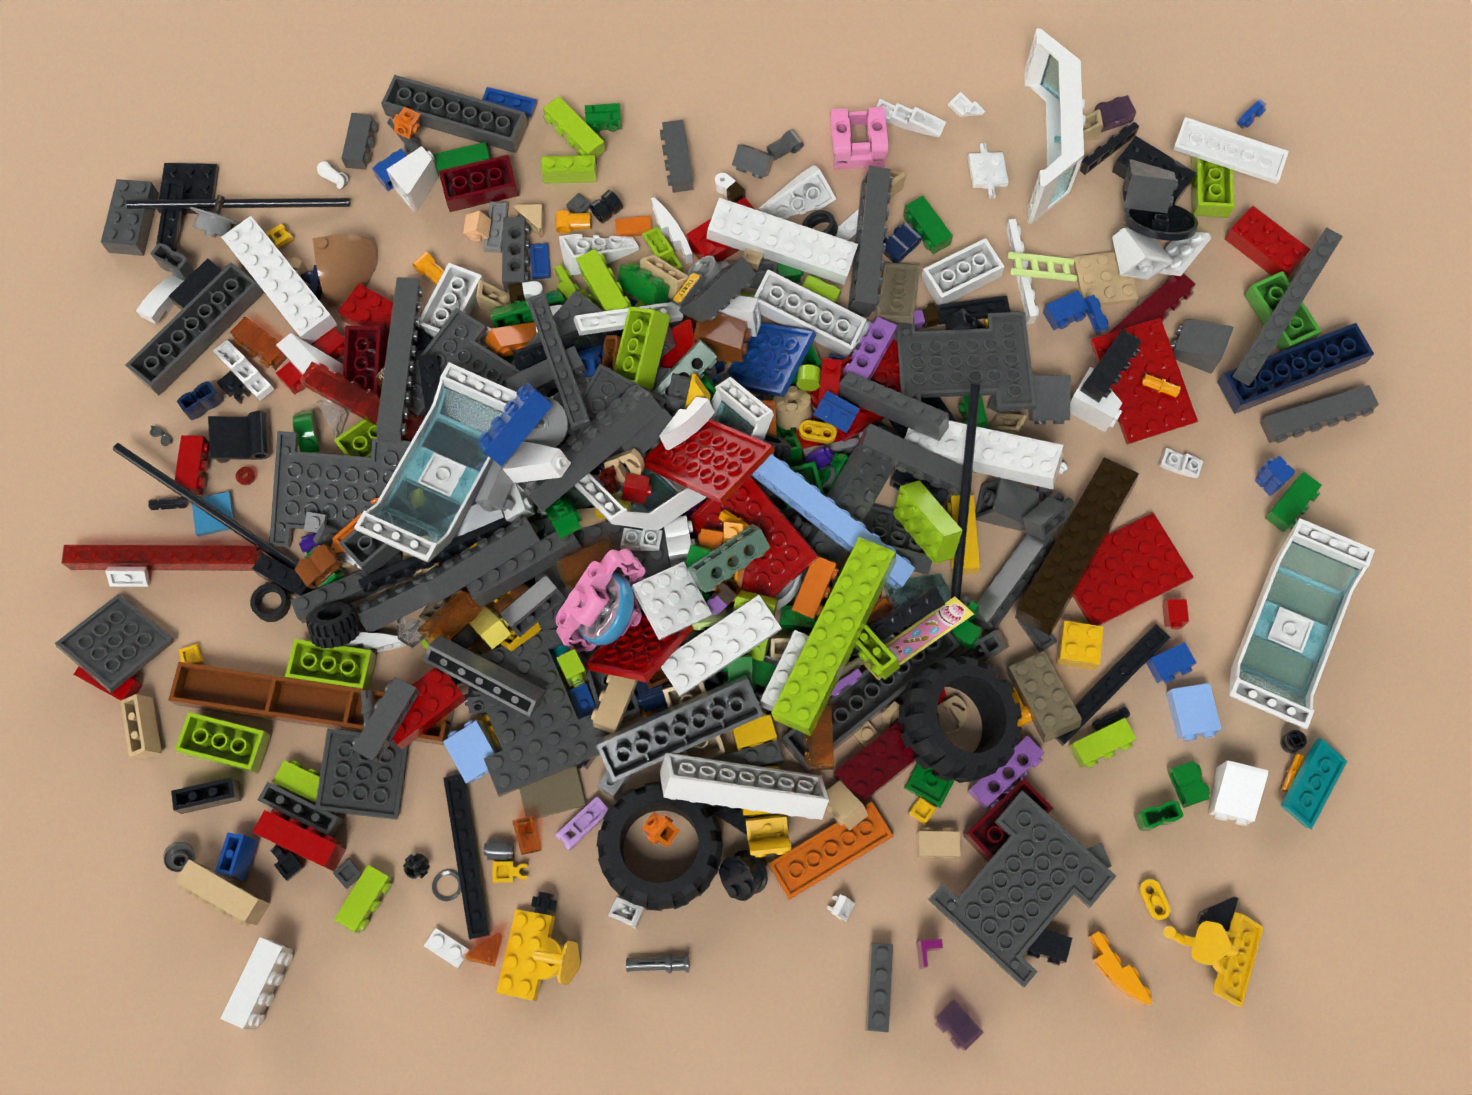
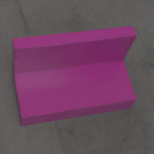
M942 939L925 940L917 943L919 969L928 967L926 951H937L943 948Z

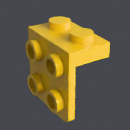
M785 814L745 819L750 855L755 857H764L769 853L783 855L787 851L792 850L788 835L787 816Z

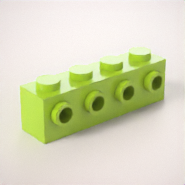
M560 96L543 107V118L546 123L552 125L559 136H563L571 148L574 147L577 150L579 156L595 155L596 159L605 152L604 141Z
M865 625L855 645V648L859 651L857 654L863 662L868 661L870 663V669L877 677L880 675L885 680L900 668L898 659L873 631Z

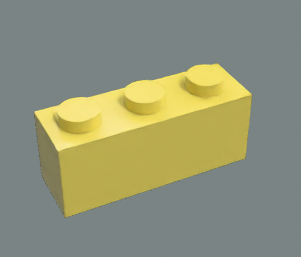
M486 606L480 607L465 619L492 649L511 635L507 629L509 627L508 623L492 607L489 609Z

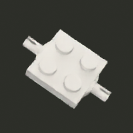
M981 143L979 144L981 153L968 154L967 157L972 187L987 189L989 198L993 199L996 197L995 188L1007 187L1009 183L1003 152H988L987 144Z

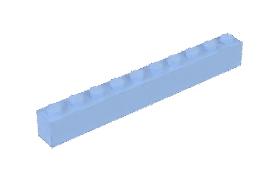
M774 453L752 474L755 479L850 554L859 537L896 552L893 547L884 544L878 535L870 533L863 523L851 518L848 511L836 506L834 500L822 495L816 486L807 483L801 474L793 472L786 462L778 460ZM896 553L897 561L887 583L893 588L898 589L904 586L915 570V567L911 565L907 558L901 557Z

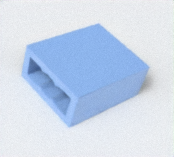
M1210 683L1175 688L1166 693L1177 739L1192 741L1197 739L1196 736L1203 735L1204 738L1215 737L1216 733L1222 730Z
M475 719L464 724L465 728L462 730H455L448 734V739L443 741L465 783H473L488 774L489 772L483 758L500 752L484 722L475 721Z

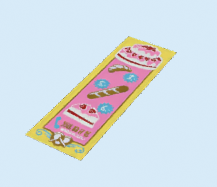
M954 596L944 606L922 618L886 643L885 646L898 659L900 666L974 615V613ZM868 661L863 664L875 676L877 680H880L882 678L880 675L877 677L872 672V670L870 669L871 665Z

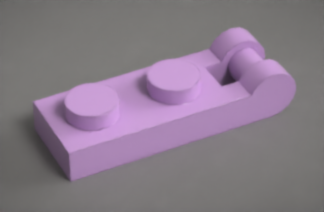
M595 797L555 836L559 841L562 840L566 844V849L570 851L603 820L604 815L608 811L607 806L598 797ZM571 830L576 834L572 839L568 835V832Z

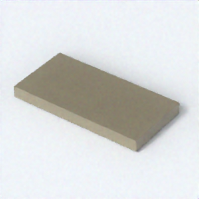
M884 262L880 302L876 318L880 317L889 322L913 324L920 265Z

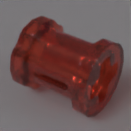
M613 468L603 469L599 474V478L603 481L604 488L609 494H614L621 488L620 482L615 477L616 471Z

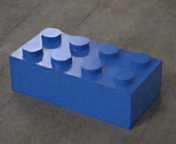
M529 383L519 388L516 398L513 401L510 400L505 405V411L502 415L495 417L491 423L492 427L488 431H484L478 439V445L482 451L500 466L506 463L553 406L545 396Z

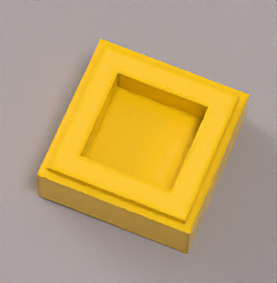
M199 644L178 649L181 662L198 665L204 663Z
M920 796L908 814L923 825H926L937 808Z

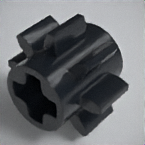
M418 853L415 856L410 854L405 859L406 863L403 865L405 867V874L412 879H416L418 876L422 879L430 868L428 859L423 854Z
M539 892L538 897L533 896L531 906L535 907L534 913L550 915V910L555 911L557 901L553 900L554 895Z

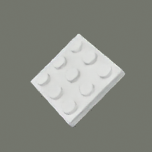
M684 562L631 586L659 640L712 615Z

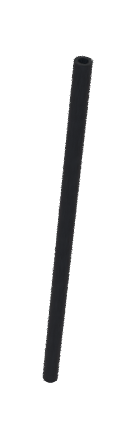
M216 199L127 200L126 204L127 209L214 208ZM224 199L222 208L350 207V199Z
M971 384L958 514V526L963 531L954 556L951 599L955 596L958 600L961 597L980 384Z
M120 443L114 445V452L285 566L293 570L297 567L298 563L147 461Z

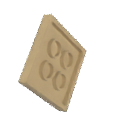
M1115 252L1075 256L1073 258L1079 292L1083 299L1095 295L1101 306L1137 302L1138 295L1134 278L1120 275Z

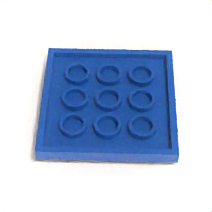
M762 323L757 337L751 336V340L747 342L748 354H745L744 361L732 362L727 373L746 390L784 397L816 334L810 330Z

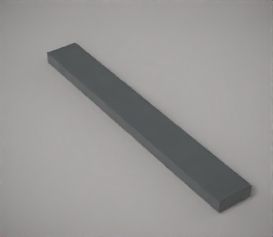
M543 292L528 298L527 302L571 428L576 430L589 425L591 421L547 297Z

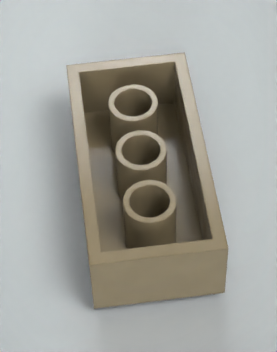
M1045 651L1008 666V677L1023 705L1028 708L1032 722L1044 743L1080 727L1082 718Z

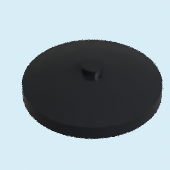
M1176 205L1169 207L1167 213L1126 208L1124 221L1129 228L1141 235L1158 240H1185L1194 236L1198 227L1197 218L1188 210Z

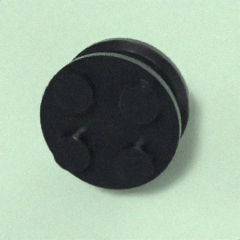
M748 850L738 851L733 857L726 858L720 865L718 871L720 879L731 898L746 901L754 894L763 891L767 885L768 877L765 868L767 861L750 855Z

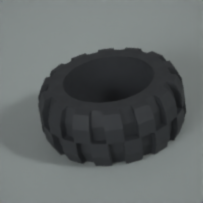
M959 656L953 659L948 657L926 666L915 674L913 681L908 682L901 700L905 701V704L899 706L898 724L904 725L905 732L901 734L905 747L912 748L915 753L912 758L924 770L932 768L931 774L937 778L963 783L994 774L998 768L1008 763L1015 752L1012 747L1018 745L1022 727L1017 726V720L1021 719L1022 713L1020 704L1014 703L1011 694L1015 691L1009 682L1005 679L1001 681L997 677L999 671L986 663L978 665V660L974 658ZM944 687H951L966 694L979 711L982 721V736L978 747L973 753L963 751L953 745L940 727L937 716V704Z
M660 781L645 783L643 787L635 790L632 788L620 796L621 799L614 806L611 805L603 817L604 821L601 830H598L596 845L598 847V861L609 885L621 898L634 905L644 907L646 910L662 911L663 909H677L689 904L696 897H700L709 888L713 878L717 875L722 861L723 842L721 828L709 804L664 798ZM654 811H670L681 815L693 826L699 840L697 855L691 867L680 877L664 883H653L640 879L627 868L623 856L624 839L629 828L637 819Z

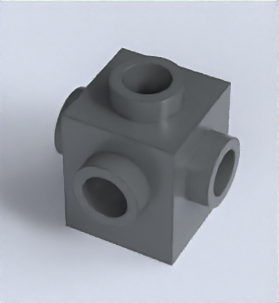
M469 686L468 694L464 695L467 699L464 702L465 706L469 707V714L487 713L478 690Z

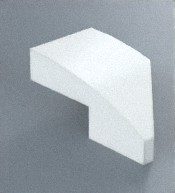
M962 92L957 94L947 105L960 117L979 116L985 113V110L976 101L972 103Z

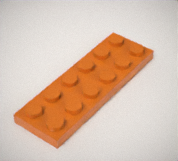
M872 801L864 806L868 816L850 831L845 825L840 826L838 823H835L768 863L788 900H791L893 838V834Z

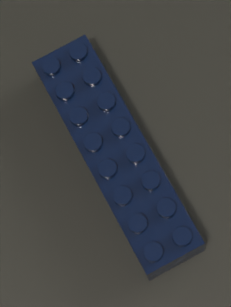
M1357 323L1268 356L1249 386L1232 377L1237 368L1224 373L1217 383L1234 414L1366 364L1374 355V352Z

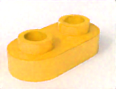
M805 420L799 426V435L804 440L830 444L836 439L837 430L828 423ZM810 430L811 433L807 434L805 431ZM828 433L830 434V436L825 437L824 434Z
M1153 879L1143 881L1139 886V894L1150 917L1154 920L1166 919L1170 914V906L1160 884ZM1147 887H1150L1152 889L1151 894H1148L1146 892ZM1156 906L1160 907V909H1161V913H1160V914L1156 913V911H1155V907H1156Z

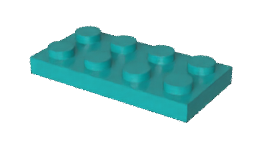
M1316 738L1280 806L1305 828L1312 829L1347 760L1323 739Z

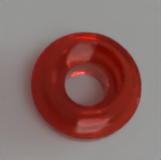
M242 467L237 471L236 480L239 484L250 485L254 482L255 472L250 467ZM245 473H248L247 477L242 478Z

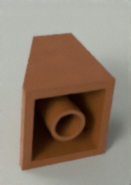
M717 312L719 315L712 321L706 320L702 323L697 321L694 332L695 343L701 339L717 354V361H744L745 354H748L747 342L751 340V329H748L747 321Z

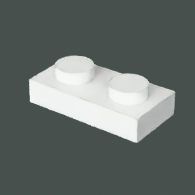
M107 567L105 571L110 587H148L150 584L147 567Z
M437 928L434 929L424 947L458 969L471 951Z

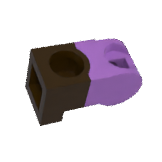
M935 302L927 304L926 309L914 311L915 330L937 326L939 316Z
M731 578L722 581L718 586L719 592L711 594L706 602L713 615L719 614L738 596L742 589Z

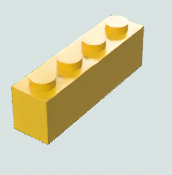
M970 495L963 574H977L980 569L974 495ZM951 496L949 502H946V512L958 524L960 496ZM954 558L950 559L951 568L954 567Z

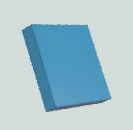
M230 492L201 497L234 520ZM192 504L195 533L198 537L231 530Z

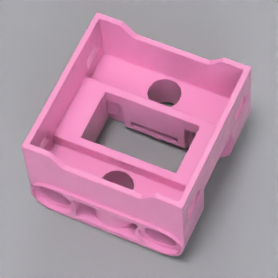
M884 106L868 107L867 111L848 112L847 108L831 109L830 131L834 169L868 168L869 165L885 167L888 153V137ZM866 125L867 142L852 143L851 146V126Z

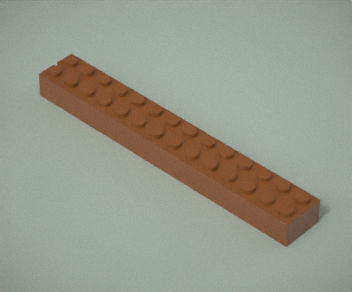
M178 662L168 700L178 706L361 733L364 729V716L361 715V709L363 708L360 692L365 690L367 698L368 692L366 689ZM373 691L374 707L376 702L380 698L382 699L386 692ZM454 710L414 741L444 745L443 741L448 739L447 735L450 732V727L447 724L452 723Z

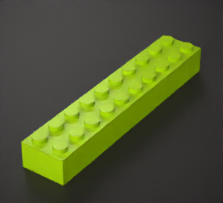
M858 538L771 712L775 721L809 736L812 735L897 561L895 551L863 538Z

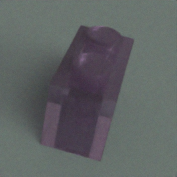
M1128 95L1116 97L1108 102H1101L1094 109V111L1098 109L1101 111L1103 122L1101 132L1131 123L1136 115V110Z
M951 1000L934 1017L937 1021L935 1023L936 1027L942 1033L946 1031L951 1037L949 1041L957 1050L960 1048L962 1050L968 1049L984 1033L955 1000Z

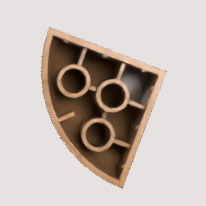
M336 234L313 238L317 272L329 307L344 303L358 283L365 287L367 286L377 265V249L371 241L350 234Z

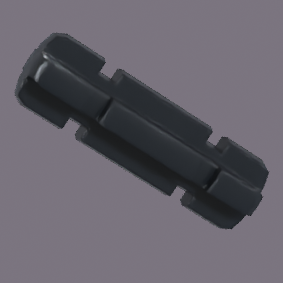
M177 497V499H150L148 507L150 510L186 508L187 500L183 497Z
M1123 707L1101 718V720L1094 721L1092 726L1097 732L1123 718H1128L1130 712L1126 707Z

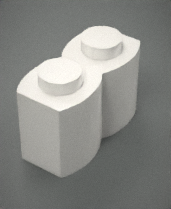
M685 515L677 517L664 526L670 560L687 558L690 545L695 544V540L690 539V532H693L691 520L687 521V516Z

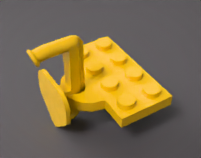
M515 909L496 993L537 1001L541 980H549L557 976L559 983L569 985L581 965L578 944L574 941H567L563 948L557 940L551 938L555 922L554 916Z
M1238 912L1234 913L1229 932L1225 931L1221 924L1205 921L1199 925L1196 937L1182 935L1172 926L1166 927L1164 929L1166 938L1172 939L1183 946L1192 947L1191 955L1196 962L1213 965L1214 969L1218 972L1212 993L1235 1006L1243 1007L1264 927Z

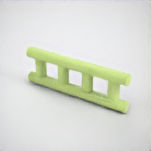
M1016 252L1008 253V259L1015 260L1016 268L1011 269V275L1077 281V275L1070 272L1069 266H1073L1075 262L1072 258ZM1022 261H1030L1032 270L1023 269ZM1038 262L1046 263L1048 272L1039 271ZM1054 264L1062 265L1063 273H1056Z

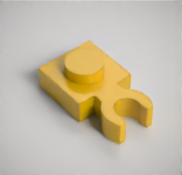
M513 861L492 862V883H513V877L525 880L528 876H522L519 871L521 868H527L528 865L520 864L517 867H513Z

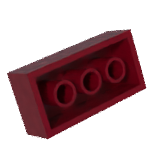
M509 155L439 171L449 212L519 196Z
M346 325L341 400L380 404L389 329L378 326Z
M896 723L834 771L833 777L837 782L840 780L863 804L916 761L912 758L915 753L911 747H905L901 737L904 731Z
M1025 778L963 835L987 862L1009 837L994 821L1020 791L1026 793L1046 813L1053 809Z

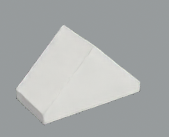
M616 897L608 916L637 929L645 909Z

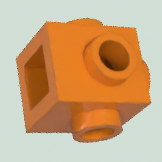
M404 107L393 119V124H395L393 132L410 139L413 134H417L419 131L421 114Z
M655 812L652 813L642 827V830L648 834L646 838L655 845L659 842L667 848L680 831L672 824L673 820L664 813L660 816Z

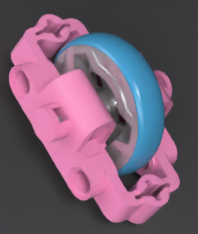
M621 549L620 551L610 550L604 556L601 563L597 561L591 562L556 616V624L558 626L556 632L562 643L568 646L570 650L575 649L577 653L582 651L589 652L597 645H608L616 641L620 636H624L630 626L635 627L640 623L642 613L631 586L644 580L645 568L629 549ZM620 567L624 574L621 575L614 572L615 569Z

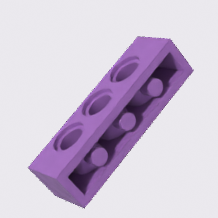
M877 317L874 323L871 322L867 329V336L862 337L859 343V350L855 349L851 357L852 362L851 364L847 363L843 373L847 374L850 371L871 380L896 335L898 325L880 317Z
M1028 735L1013 748L1015 752L1005 766L998 768L996 773L981 778L968 791L984 810L988 806L992 809L1000 801L998 797L1002 793L1007 795L1014 788L1012 783L1017 779L1021 782L1029 774L1026 771L1029 767L1035 768L1043 761L1040 757L1044 752ZM1017 757H1024L1026 765H1020L1017 762ZM1003 770H1009L1012 773V778H1005ZM988 784H996L998 787V791H990L988 788Z

